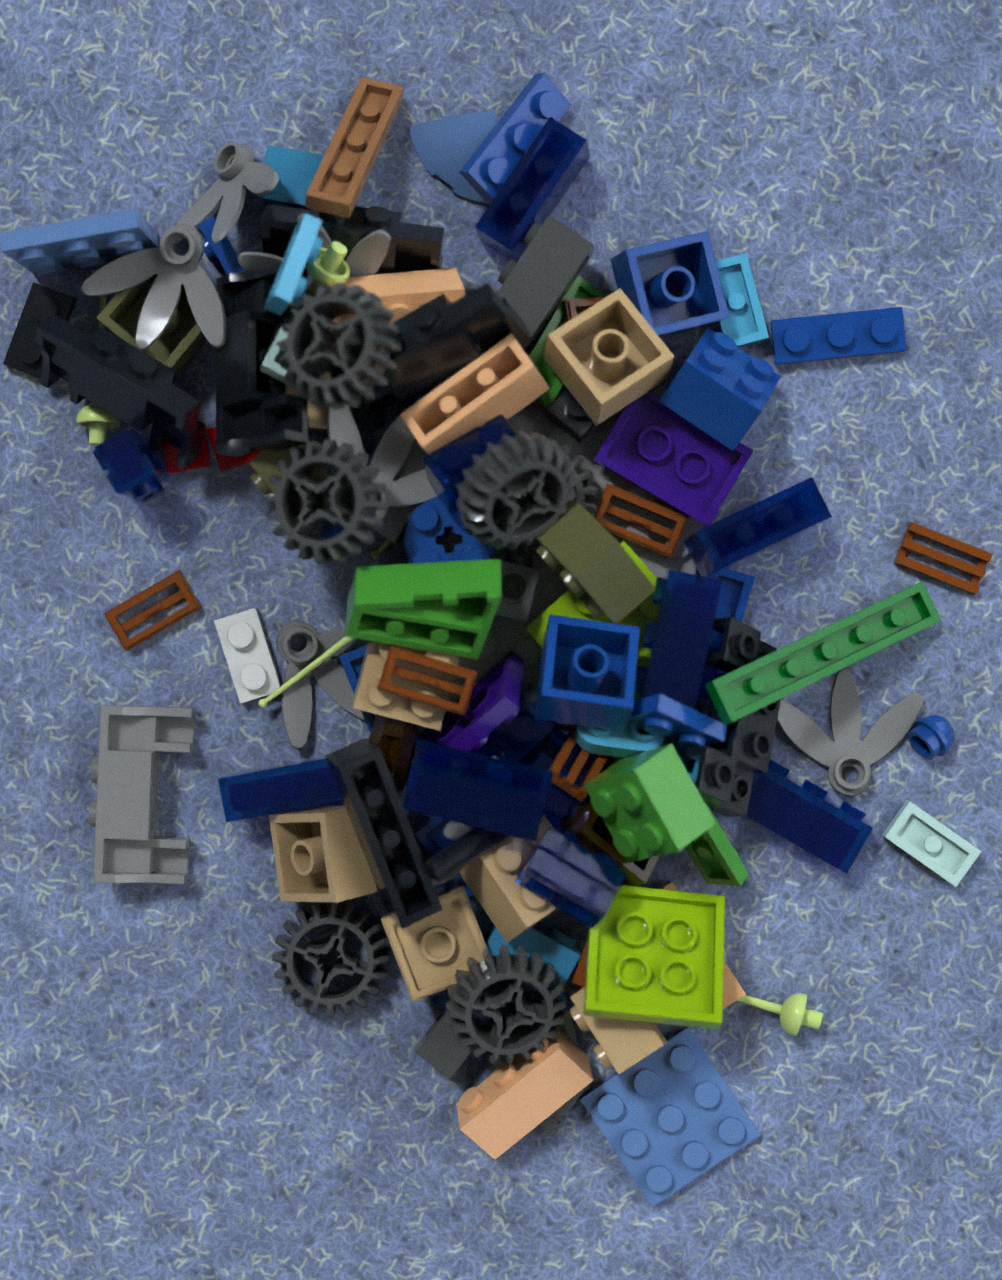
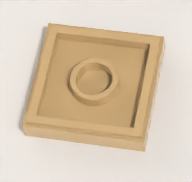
M464 886L438 895L443 910L402 929L389 915L381 917L383 927L412 1002L448 989L451 984H458L455 978L457 969L469 971L467 965L469 957L476 959L478 962L484 960L483 951L485 948H488Z

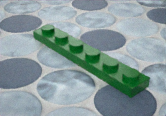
M922 581L708 682L705 686L723 724L727 725L940 622L941 619Z

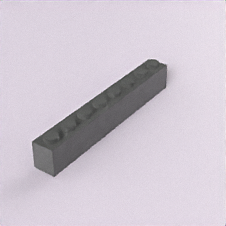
M548 215L543 224L537 221L533 224L522 242L527 247L518 262L511 259L506 264L497 280L502 286L496 294L500 299L506 298L526 325L532 343L524 347L516 336L513 335L525 353H527L554 310L594 253V244L550 215ZM477 345L479 354H480V356H481V355L484 354V353L482 352V350H481V349L478 347V345ZM474 360L426 386L423 392L429 394ZM416 438L405 462L393 478V481L420 470L438 467ZM456 457L452 459L450 462H448L446 465H452ZM421 504L397 508L388 507L382 519L385 525L382 528H370L398 545L405 535L406 526L412 513Z

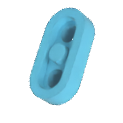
M630 718L624 732L576 725L574 732L575 740L583 750L592 754L622 758L662 747L665 736L652 733L648 735L640 734L636 729H644L645 725Z

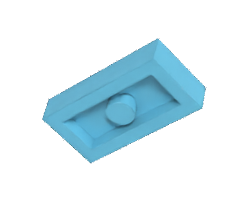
M305 213L295 227L264 306L265 309L281 316L290 303L298 305L308 282L307 279L301 277L305 264L307 262L313 265L323 243V239L317 237L322 220Z
M747 253L717 260L716 264L730 318L718 323L720 333L732 338L738 348L767 340L769 335Z

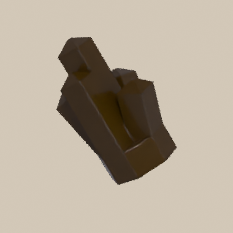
M376 714L368 740L380 748L396 791L399 792L404 789L405 782L414 778L415 738L418 725Z

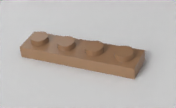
M361 77L306 193V208L350 218L403 102L404 87Z

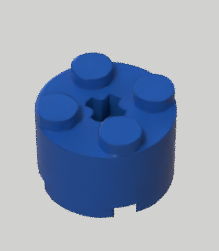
M457 495L437 496L418 506L407 523L404 535L405 550L411 564L494 559L497 549L489 544L484 545L482 541L477 540L463 524L460 516L461 513L455 502L460 497ZM453 529L455 535L462 537V544L455 545L453 553H449L448 547L441 545V538L447 537L448 530Z

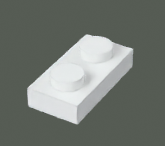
M257 608L214 620L240 704L270 695L282 686Z

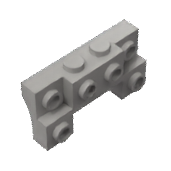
M127 705L100 706L98 757H93L91 763V782L97 783V801H91L89 808L90 827H95L93 883L185 884L188 881L190 837L155 836L159 751L185 753L194 751L196 708Z

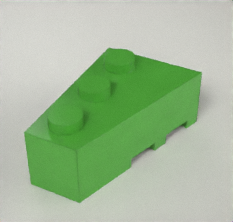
M501 559L357 566L347 597L345 636L478 660L502 597Z

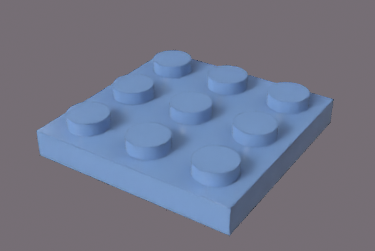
M136 209L0 233L2 252L31 273H38L39 278L62 276L65 274L64 268L81 265V269L84 271L98 270L108 264L107 260L120 258L148 248H156L160 244L158 233Z
M684 1026L667 1037L666 1041L668 1044L621 1074L615 1072L580 1097L581 1102L652 1207L760 1136L758 1129L689 1026Z

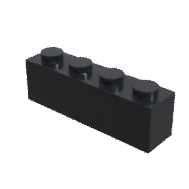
M364 738L326 755L325 758L388 915L403 929L443 910L432 880L425 868V862L380 748L367 738Z

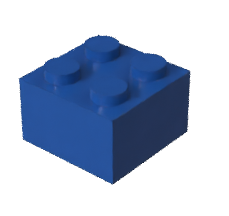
M708 231L627 249L610 259L617 288H621L660 338L711 326L730 318Z
M707 328L659 402L734 451L762 412L781 376L775 373L772 366L759 357H751L739 349L734 340L726 334L715 333L710 328Z
M550 614L542 642L534 719L624 732L633 710L640 627Z

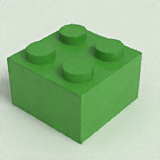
M672 744L620 759L584 784L591 798L594 810L602 817L613 837L614 846L624 856L627 863L678 852L716 824Z

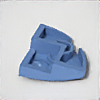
M496 110L447 117L409 127L415 151L432 177L437 175L453 188L454 194L461 198L482 204H506L505 192L496 203H486L459 173L497 124Z

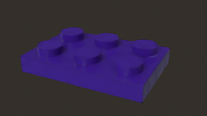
M650 390L624 407L593 461L707 528L754 450L739 443L735 450L732 451L660 403L659 400L662 396Z
M511 650L474 684L465 715L445 710L440 731L431 728L424 730L414 778L425 787L429 788L440 777L443 779L448 778L456 770L460 759L470 750L472 752L478 751L486 743L492 730L500 723L507 725L517 715L521 707L519 699L524 683L522 680L524 660Z

